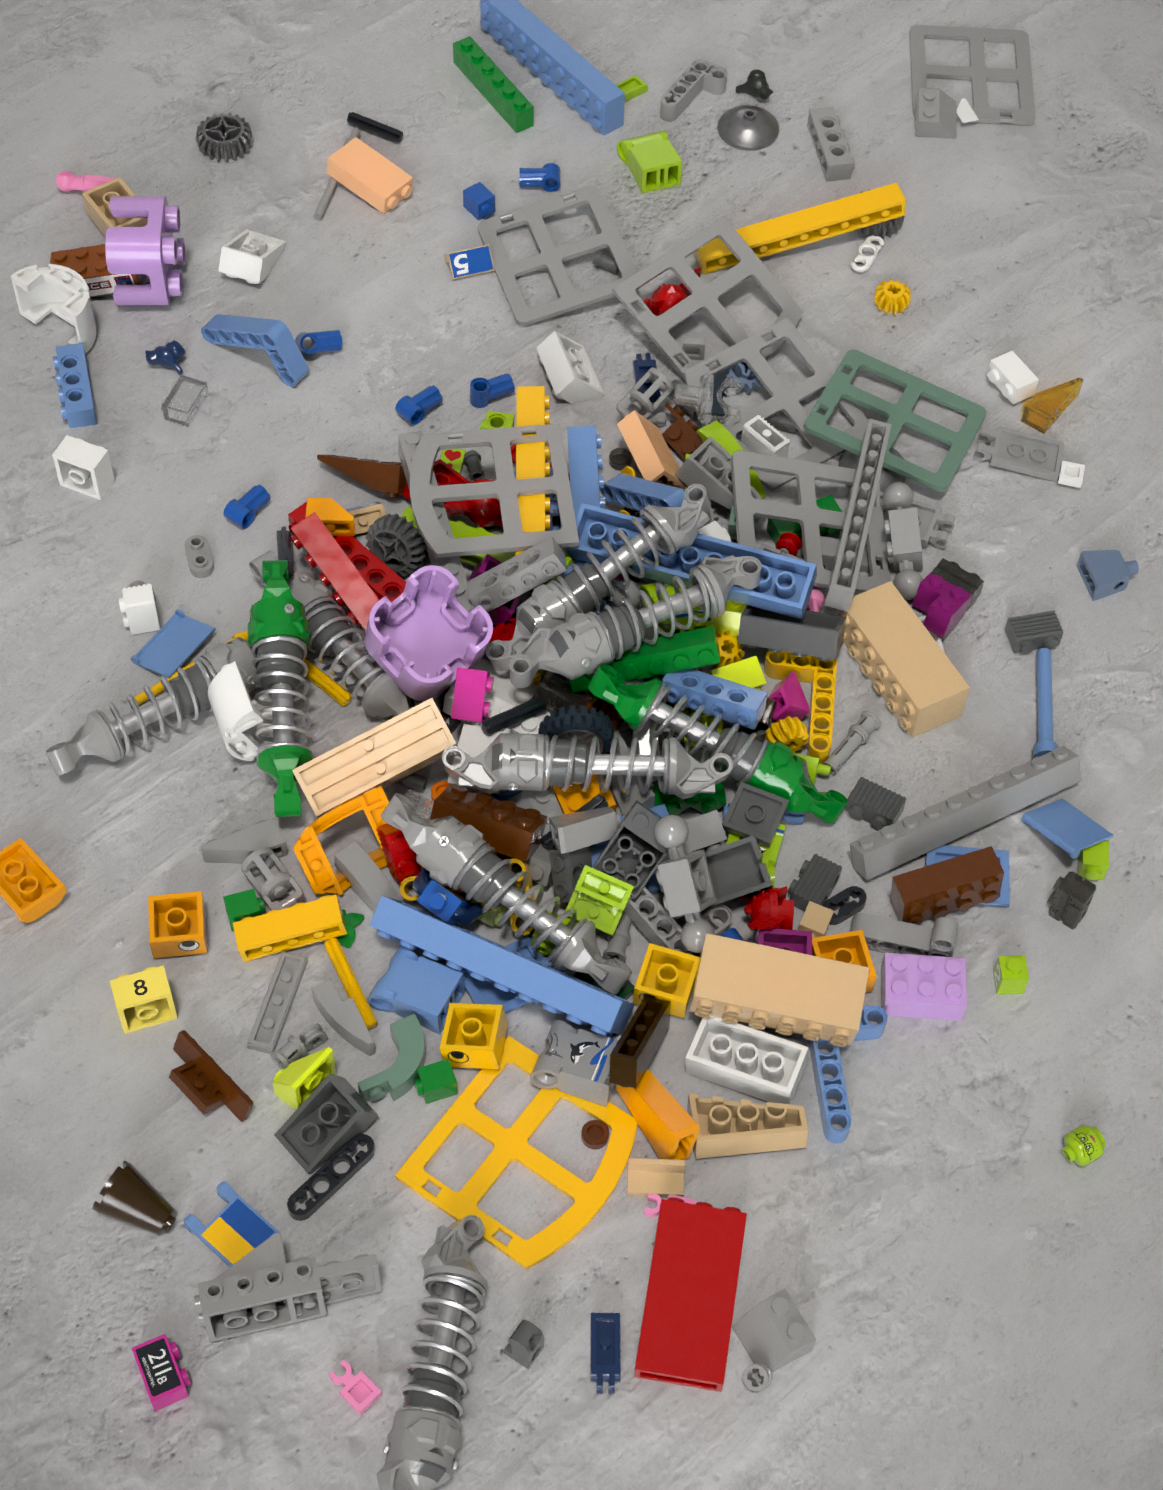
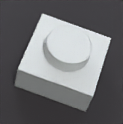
M1062 460L1058 484L1081 488L1085 465Z

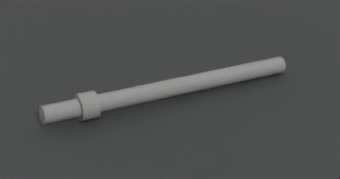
M354 128L350 137L345 140L344 145L355 137L358 138L361 131L358 128ZM333 177L330 178L313 215L316 220L322 219L338 184V181Z

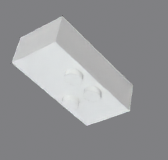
M711 1016V1018H702L685 1058L686 1073L768 1102L791 1104L808 1063L809 1047L738 1023H726L720 1017Z

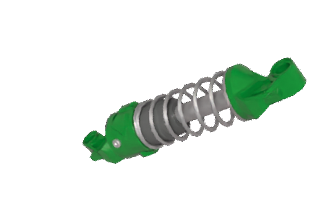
M288 560L262 561L263 583H266L262 599L250 608L248 644L252 649L253 655L256 656L252 664L257 668L258 675L254 677L253 682L255 685L265 689L258 692L254 700L263 706H271L259 711L261 714L272 711L273 720L264 719L262 723L271 725L259 728L255 734L259 739L272 743L264 744L257 749L256 763L260 770L273 777L278 784L276 794H274L275 817L301 816V798L295 784L297 779L292 770L314 759L313 752L309 748L313 740L311 735L306 732L312 722L310 717L305 714L310 708V702L305 697L309 690V684L304 679L308 673V667L303 662L308 653L309 622L305 619L304 605L293 598L290 587L287 584ZM303 682V693L295 691ZM271 693L272 702L259 699L260 696ZM302 698L305 702V708L303 711L293 708L292 703ZM303 716L306 720L305 728L302 729L294 726L293 721ZM273 729V737H266L260 734L265 730ZM304 734L307 738L306 745L295 743L294 738Z
M600 664L588 684V689L592 694L615 706L622 718L628 722L629 728L637 730V732L641 731L648 718L653 720L649 733L651 739L657 738L667 727L670 729L668 738H673L674 732L679 734L676 738L679 742L683 737L687 738L685 750L689 755L693 756L700 747L704 748L701 763L706 761L708 751H710L709 759L718 753L727 754L733 761V768L729 777L735 779L737 786L743 782L788 799L789 805L787 810L791 812H810L826 823L835 824L848 804L847 798L838 791L818 792L810 779L807 761L792 753V748L782 742L776 741L774 743L767 739L761 742L756 739V733H752L750 736L743 731L738 732V723L732 728L723 729L718 733L716 731L722 719L721 714L715 717L709 727L700 723L705 710L704 704L698 707L692 717L682 713L688 700L687 695L682 696L674 708L665 704L671 688L670 685L665 687V683H662L657 678L642 684L623 685L619 679V673L614 668ZM657 723L661 724L660 728L655 732ZM691 742L696 743L693 749L689 752ZM716 762L714 766L718 767V772L727 771L724 763Z

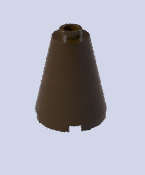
M126 1160L123 1161V1169L118 1166L99 1194L104 1196L100 1203L95 1201L92 1208L100 1214L158 1235L162 1231L167 1233L176 1221V1217L173 1216L175 1209Z

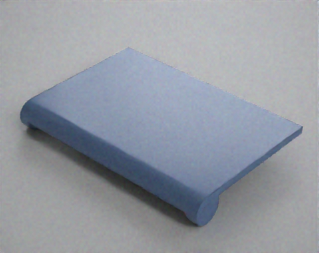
M177 609L169 621L136 655L131 657V661L140 667L170 678L178 670V667H181L216 629L185 616L183 611Z
M1063 798L1029 811L1021 818L1024 823H1028L1066 851L1073 859L1079 856L1080 850L1113 837L1112 833Z

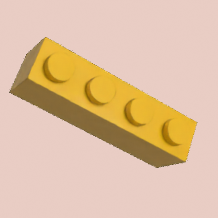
M337 895L322 896L318 900L296 903L289 908L271 910L266 914L256 917H245L233 923L237 948L244 962L347 934L342 907Z

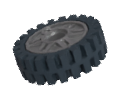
M575 705L569 706V710L562 707L559 708V713L554 710L550 712V716L546 715L539 725L538 734L547 735L549 740H552L554 735H557L559 740H572L576 735L580 743H586L590 748L592 738L596 736L600 743V753L610 754L614 729L612 721L610 722V718L607 715L604 716V712L598 711L596 713V708L593 707L586 710V706L580 705L579 709H576Z

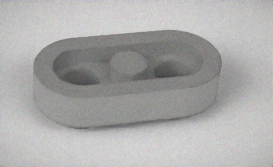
M200 535L189 537L185 542V551L190 572L197 578L208 577L214 570L208 540Z

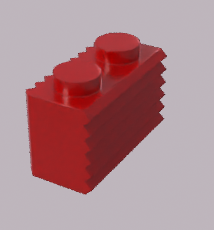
M387 823L377 827L376 831L383 846V854L386 856V863L389 865L388 868L392 876L399 882L408 877L417 876L421 868L416 862V853L408 845L403 832Z

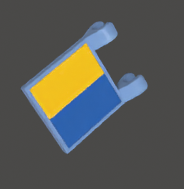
M223 1181L216 1188L217 1194L228 1205L206 1227L193 1214H189L184 1219V1226L231 1267L273 1234L279 1233V1231L244 1201L227 1182Z

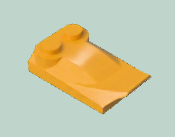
M19 838L0 851V897L13 910L19 921L24 923L33 922L62 902L67 892L65 885L22 838Z

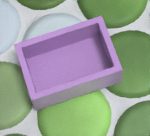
M885 953L881 965V1007L888 1016L962 1021L967 1008L966 958Z

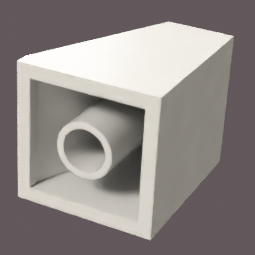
M471 721L470 725H463L457 747L474 758L485 751L500 733H510L511 729L503 728L490 735H486L481 729V722ZM455 755L452 766L458 765L461 762V758ZM449 774L448 783L458 784L459 779ZM498 790L493 794L501 795V792H503L504 790Z

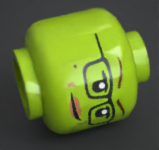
M1084 1124L1065 1134V1146L1062 1147V1151L1069 1162L1074 1161L1079 1166H1086L1103 1156L1106 1141L1098 1128Z

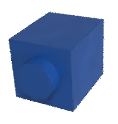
M478 182L463 190V207L479 221L495 212V195L481 182Z

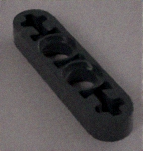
M366 1134L354 1136L288 1198L287 1207L291 1218L298 1221L308 1219L361 1170L374 1156L375 1147L373 1139ZM357 1145L362 1147L367 1145V1152L361 1150L357 1153ZM354 1155H355L356 1163H354V1161H353V1159H352V1157H353ZM341 1161L350 1165L349 1170L342 1174L334 1170L336 1163ZM326 1181L329 1184L327 1191L323 1193L314 1191L313 1186L316 1182ZM307 1191L309 1192V1194H310V1196H311L309 1199H308V1196H307V1193H306ZM305 1202L306 1209L302 1210L299 1208L296 1210L295 1203L302 1204Z

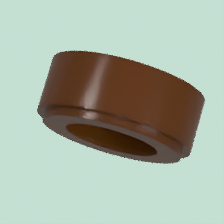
M591 1120L585 1123L581 1131L583 1144L594 1150L603 1148L609 1140L608 1126L600 1120Z

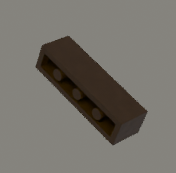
M644 996L610 1054L609 1083L622 1087L637 1088L669 1030L670 1001Z

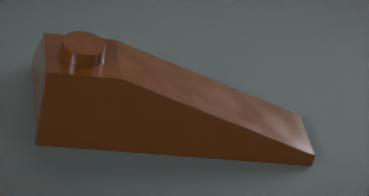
M317 454V459L376 491L385 492L387 497L399 498V494L404 492L407 481L401 462L380 463L379 460L374 459L358 460L356 457Z

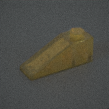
M1077 378L1036 393L1031 400L1027 399L1021 409L1023 411L1021 422L1045 434L1077 398L1083 379Z

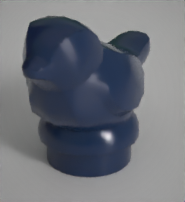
M173 340L171 343H167L166 346H158L154 350L145 351L146 361L149 364L174 369L179 375L183 374L179 361L183 359L186 352L177 341Z

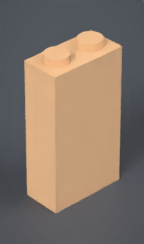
M357 137L328 157L327 174L383 214L390 209H394L401 200L408 198L413 191L412 176Z
M635 410L617 423L645 480L682 488L683 490L688 488L675 475L679 467L657 426Z

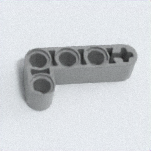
M703 59L692 62L661 97L660 118L667 122L675 121L702 90L715 95L723 94L726 91L727 70Z
M858 913L853 916L850 932L863 930L868 950L876 952L952 957L955 950L959 923L949 917H939L935 920L933 928Z

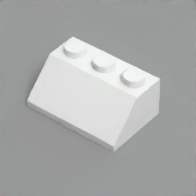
M554 331L536 347L540 356L539 360L546 370V377L553 387L552 392L558 399L575 403L604 395L583 345Z

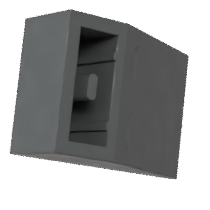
M636 800L592 868L634 886L631 896L636 899L657 869V865L661 863L668 853V848L661 846L655 837V826L662 817Z

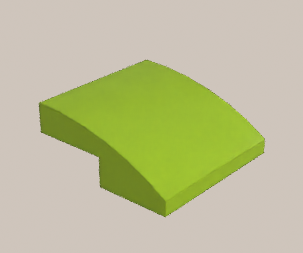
M585 865L565 912L570 909H576V920L581 921L588 918V920L595 924V928L613 935L634 886Z

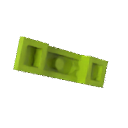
M717 420L697 430L703 442L712 437L730 456L735 451H744L733 435ZM749 469L750 486L755 488L762 499L765 498L766 494L756 470Z

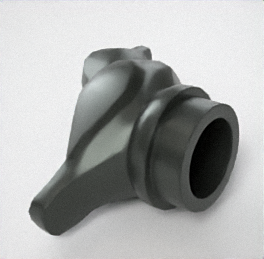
M752 70L747 77V81L742 85L736 86L737 93H747L754 97H760L763 100L768 99L773 93V90L769 89L765 73L761 70Z

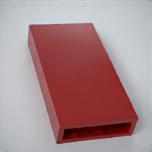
M670 1197L667 1200L661 1199L634 1377L722 1392L747 1213H743L735 1207L714 1208L706 1202H697L696 1204L684 1203V1200L676 1197Z

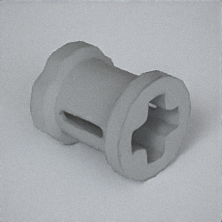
M291 1035L288 1037V1042L278 1051L274 1050L270 1055L280 1069H286L300 1056L304 1057L307 1054V1049L300 1040Z

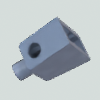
M1118 550L1082 551L1077 563L1078 571L1092 601L1124 591L1127 588L1131 575L1138 574L1139 572L1137 561L1125 562Z

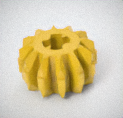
M891 279L888 282L881 281V284L875 289L874 305L878 307V311L884 310L886 314L890 312L896 315L897 312L903 313L910 305L911 289L907 288V283L901 284L899 279L897 281H892Z
M721 630L716 631L721 663L712 664L709 667L716 665L717 668L741 661L745 652L741 650L744 644L737 642L738 635L732 637L730 630L724 633Z
M787 716L785 719H779L778 722L771 724V727L766 730L765 739L774 743L780 741L791 747L792 753H795L797 750H802V746L808 743L807 738L809 735L805 724L798 717L791 718Z

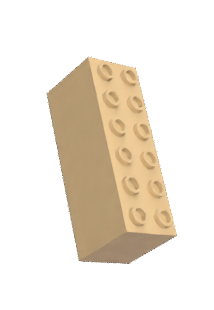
M891 581L853 596L848 612L839 610V616L847 617L843 642L850 656L856 659L862 673L869 677L875 691L882 695L888 709L894 712L899 719L902 729L907 730L912 738L962 716L970 690L969 685Z
M430 698L292 771L316 817L319 818L358 795L380 785L382 788H385L441 759L445 749L457 745L433 698Z
M706 933L689 1011L695 1012L696 1016L702 1018L720 1017L726 1023L737 1024L738 1021L744 1022L754 1029L762 1030L767 1027L776 1029V1032L782 1035L796 1033L803 1035V1038L807 1040L819 1041V1039L829 1040L832 1045L845 1047L852 1044L859 1031L869 967Z

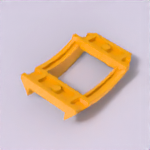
M381 785L340 804L319 817L305 828L294 844L293 850L314 894L333 893L340 896L344 894L343 891L351 886V882L340 871L336 874L334 873L317 835L362 809L380 845L379 848L369 852L368 855L379 869L388 865L385 859L386 856L383 854L384 850L379 840L380 837L376 831L377 827L386 824L380 815L389 803Z

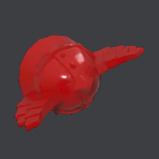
M701 268L694 269V272L700 278ZM683 283L680 285L662 284V287L659 286L653 292L651 299L647 298L643 302L655 316H660L691 295Z
M480 479L471 483L492 482L494 480ZM497 498L449 501L444 504L447 517L465 515L479 527L498 525L503 528L500 504Z
M770 886L760 893H749L738 897L749 904L744 908V914L751 920L747 925L751 930H792L794 901L785 900L788 891L787 886L782 888H772Z

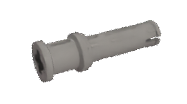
M867 710L863 711L861 719L856 725H851L847 737L823 763L824 765L832 766L830 774L835 775L860 744L866 743L872 731L881 726V721L876 714Z
M624 911L614 934L607 935L609 942L602 958L608 960L616 958L625 963L626 947L631 942L629 929L632 920Z

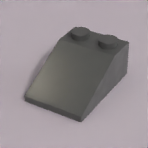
M329 1073L274 1136L308 1174H311L325 1164L354 1136L363 1134L379 1115L345 1078Z

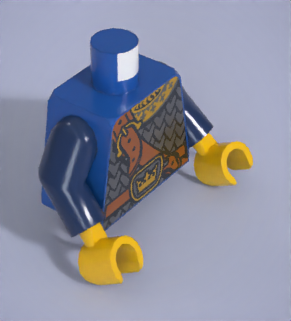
M424 867L413 881L412 887L419 895L417 902L448 924L467 926L483 914L482 908L485 906L483 902L472 903L450 887L441 886L429 877L430 872Z

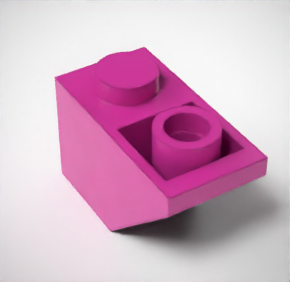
M794 671L790 672L776 684L768 698L775 700L777 704L773 719L779 721V719L783 720L787 716L791 718L798 717L801 720L811 712Z

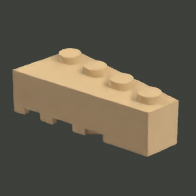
M688 1093L687 1113L700 1127L694 1144L695 1159L806 1148L809 1129L804 1106L767 1102L766 1105L754 1104L752 1100L741 1099V1102L724 1100V1097L712 1096V1099L699 1098V1094Z

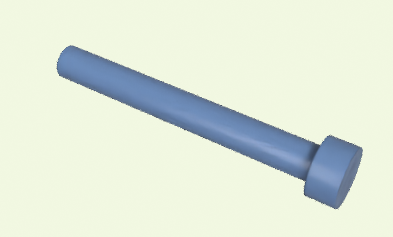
M1040 648L1036 652L1038 743L1033 747V758L1040 757L1059 747L1053 741L1051 650L1048 648Z

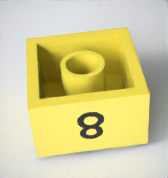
M164 965L148 967L142 972L131 975L124 974L110 980L124 1034L178 1019Z

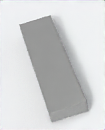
M284 951L281 952L248 1039V1049L268 1054L276 1050L306 969L307 957Z

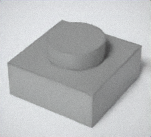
M683 337L682 349L690 359L704 360L705 338Z

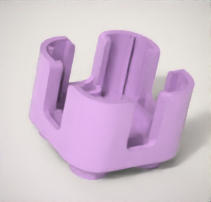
M111 196L109 208L113 217L148 218V222L144 227H109L106 230L105 250L108 271L111 274L148 275L151 285H116L113 291L115 305H170L172 296H182L183 293L181 269H174L175 265H185L186 260L184 238L173 237V233L180 232L179 206L168 205L166 196Z
M435 565L424 566L415 571L407 579L404 592L393 602L386 596L380 599L370 612L364 635V643L368 653L407 696L418 701H426L430 698L435 699L452 686L456 681L457 668L472 669L483 658L493 633V623L485 609L478 605L468 613L455 597L459 587L458 580L447 569Z

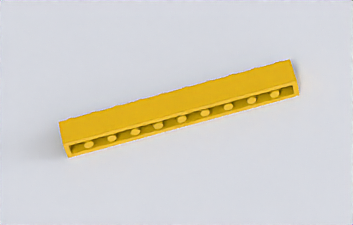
M896 182L735 230L758 258L904 216L906 215V199ZM715 238L694 252L702 274L731 267L739 263L738 259L720 238Z
M518 386L516 427L550 424V412H545V410H550V397L545 395V386ZM536 433L522 434V437L536 436ZM546 442L516 444V479L550 477V462H545V460H550L549 446L545 445ZM546 494L519 496L518 505L522 530L528 533L550 529V515H546V512H550V497H546ZM516 551V555L524 551Z

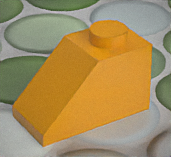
M307 498L306 517L315 512L333 536H355L354 517L332 498Z

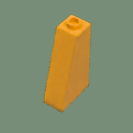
M647 1068L637 1088L617 1085V1092L658 1157L669 1160L689 1159L700 1127Z

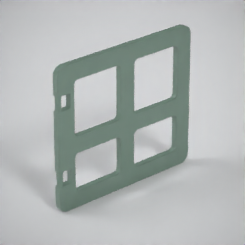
M849 350L805 420L804 429L812 435L859 455L862 440L829 426L826 422L842 398L885 416L888 419L886 423L892 424L883 467L935 491L944 492L949 487L987 412L984 407L858 350ZM844 368L851 371L849 375L842 372ZM858 369H864L904 387L905 390L896 404H892L851 385L850 382ZM919 397H927L966 415L967 418L960 431H952L913 413L912 409ZM820 408L827 411L825 415L818 413ZM907 426L950 446L938 472L933 473L889 452L902 427Z

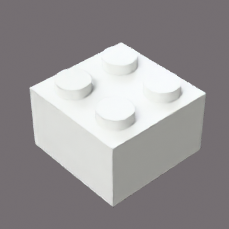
M66 435L52 454L60 486L101 500L115 481L109 452L102 446H96L80 438Z

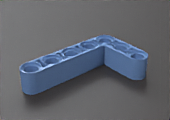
M217 314L201 328L202 336L212 344L265 349L281 380L290 387H294L309 372L308 365L290 330L280 320Z
M619 474L604 483V490H601L603 497L609 503L638 511L648 504L658 507H681L685 492L680 488L626 474Z
M874 1005L863 1006L859 1031L853 1041L874 1040L883 1035L888 1015L882 1007ZM870 1020H874V1021L878 1022L879 1024H878V1025H873V1024H871L869 1021H870ZM819 1039V1041L808 1040L823 1133L828 1141L836 1144L842 1143L848 1137L852 1119L839 1046L832 1045L829 1040ZM819 1049H827L830 1053H822ZM830 1073L835 1078H827L823 1074ZM834 1098L839 1103L833 1104L829 1102L827 1099ZM831 1124H840L843 1129H836Z

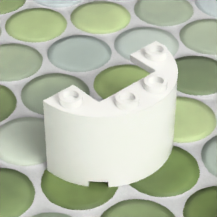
M49 264L48 267L38 268L37 265L29 266L11 275L20 315L37 324L53 312L75 326L76 335L67 341L68 345L83 343L85 354L91 349L96 339L97 328L88 286L80 274L65 266Z
M234 661L231 664L224 665L214 677L208 688V699L227 751L238 759L253 761L254 757L257 756L256 751L260 746L272 743L259 739L255 734L259 728L271 725L262 723L264 719L273 720L272 711L261 714L259 710L271 706H263L255 700H250L243 680L247 673ZM264 694L259 697L262 701L272 702L270 694ZM273 729L265 730L260 734L266 737H273Z

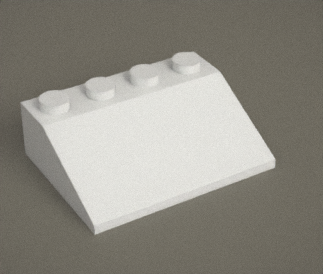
M484 658L472 668L474 670L490 671V677H494L493 690L488 692L487 702L491 703L489 718L538 696L546 701V709L506 727L511 729L510 733L538 734L539 725L544 720V717L546 715L550 716V712L554 710L559 712V708H562L565 704V699L549 691H542L541 687L533 683L525 688L515 687L510 681L509 671H497L491 662ZM455 683L450 687L444 699L443 712L450 716L452 714ZM460 720L468 725L471 724V721Z

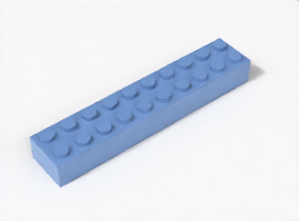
M480 0L481 28L490 34L496 42H499L507 52L516 57L532 74H535L557 96H560L582 118H585L603 135L623 126L625 93L518 0Z
M581 503L576 517L579 546L567 547L569 556L592 563L587 557V552H590L601 564L611 556L603 547L602 540L607 541L614 552H616L625 545L617 534V529H621L629 540L640 533L631 521L634 516ZM636 517L643 525V527L646 528L641 518ZM697 533L691 546L681 547L671 555L657 549L659 554L658 566L649 565L642 560L645 569L644 578L673 585L672 579L676 575L683 581L686 589L691 588L689 579L690 569L700 565L705 557L724 559L731 555H734V557H755L761 562L759 585L754 589H745L741 586L733 585L727 600L803 620L817 577L816 564ZM652 549L644 554L649 560L656 561ZM637 561L629 566L635 572L641 573Z
M381 896L369 926L377 929V935L390 940L400 941L399 944L406 948L423 951V955L431 959L443 962L448 960L446 965L453 969L465 972L471 971V977L484 982L493 983L495 981L494 987L505 992H519L518 997L530 1003L540 1004L542 1002V1008L552 1013L562 1015L567 1013L566 1019L580 1025L588 1026L591 1024L592 1031L604 1036H613L614 1033L623 1034L635 1005L628 1000L562 971H558L553 967L460 926L448 924L439 917L398 899Z

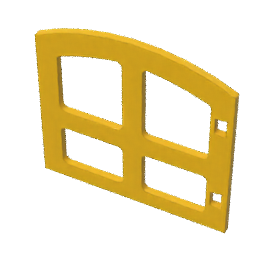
M508 1036L504 1043L500 1068L481 1069L395 1174V1178L456 1221L468 1215H476L484 1225V1233L481 1238L527 1270L549 1258L572 1241L603 1208L627 1166L633 1149L638 1123L632 1116L611 1102L605 1107L561 1092L558 1088H542L510 1128H504L476 1109L475 1105L506 1066L513 1064L531 1075L539 1057L538 1054L511 1036ZM562 1099L568 1100L596 1120L604 1122L612 1131L605 1154L591 1182H584L528 1144L532 1135ZM460 1125H464L492 1144L494 1149L460 1191L455 1192L428 1174L424 1168L455 1129ZM514 1161L535 1173L575 1202L548 1227L527 1240L522 1239L478 1208L480 1201L510 1163ZM428 1182L440 1189L437 1197L424 1189ZM499 1230L511 1238L508 1246L494 1237Z

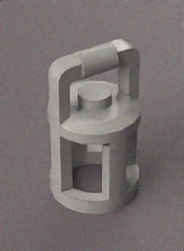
M652 367L617 404L616 410L623 418L631 412L623 407V404L630 398L633 408L639 412L646 413L643 417L648 419L674 390V386L665 374ZM647 379L650 380L652 385L644 394L637 391ZM659 389L663 394L652 405L649 398Z
M260 848L244 860L241 866L242 872L270 910H282L292 907L304 898L303 890L271 848ZM263 856H268L265 862L261 858ZM253 863L257 865V868L250 869ZM275 863L281 873L273 875L269 868ZM261 874L266 879L262 887L255 879L256 876ZM293 886L296 893L290 895L279 905L274 906L271 900L284 896L289 888Z

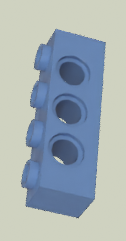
M83 343L56 347L57 356L53 357L55 370L60 372L55 373L58 387L62 386V389L58 390L60 403L65 404V406H61L63 420H68L70 429L96 425L97 420Z
M687 669L668 673L662 680V683H665V687L670 685L671 688L666 700L667 702L677 704L682 696L687 695L688 700L685 708L696 711L700 705L704 704V714L713 717L721 714L722 720L735 724L738 723L753 730L765 712L767 692L701 671Z

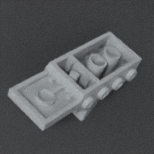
M279 1232L273 1234L214 1280L198 1283L199 1295L194 1296L200 1326H206L209 1340L214 1342L327 1316L325 1305L382 1292L376 1254H362L354 1259L342 1262L331 1261L320 1267H317L316 1257H301L287 1263L281 1233ZM279 1304L285 1306L281 1310H277L276 1306ZM253 1311V1316L249 1317L247 1313ZM223 1318L224 1323H217V1321Z

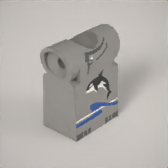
M556 1020L553 1022L545 1040L546 1049L538 1057L530 1075V1081L537 1087L545 1089L558 1088L561 1092L607 1107L616 1085L609 1083L610 1054L616 1046L618 1039L582 1029L576 1031L567 1022Z

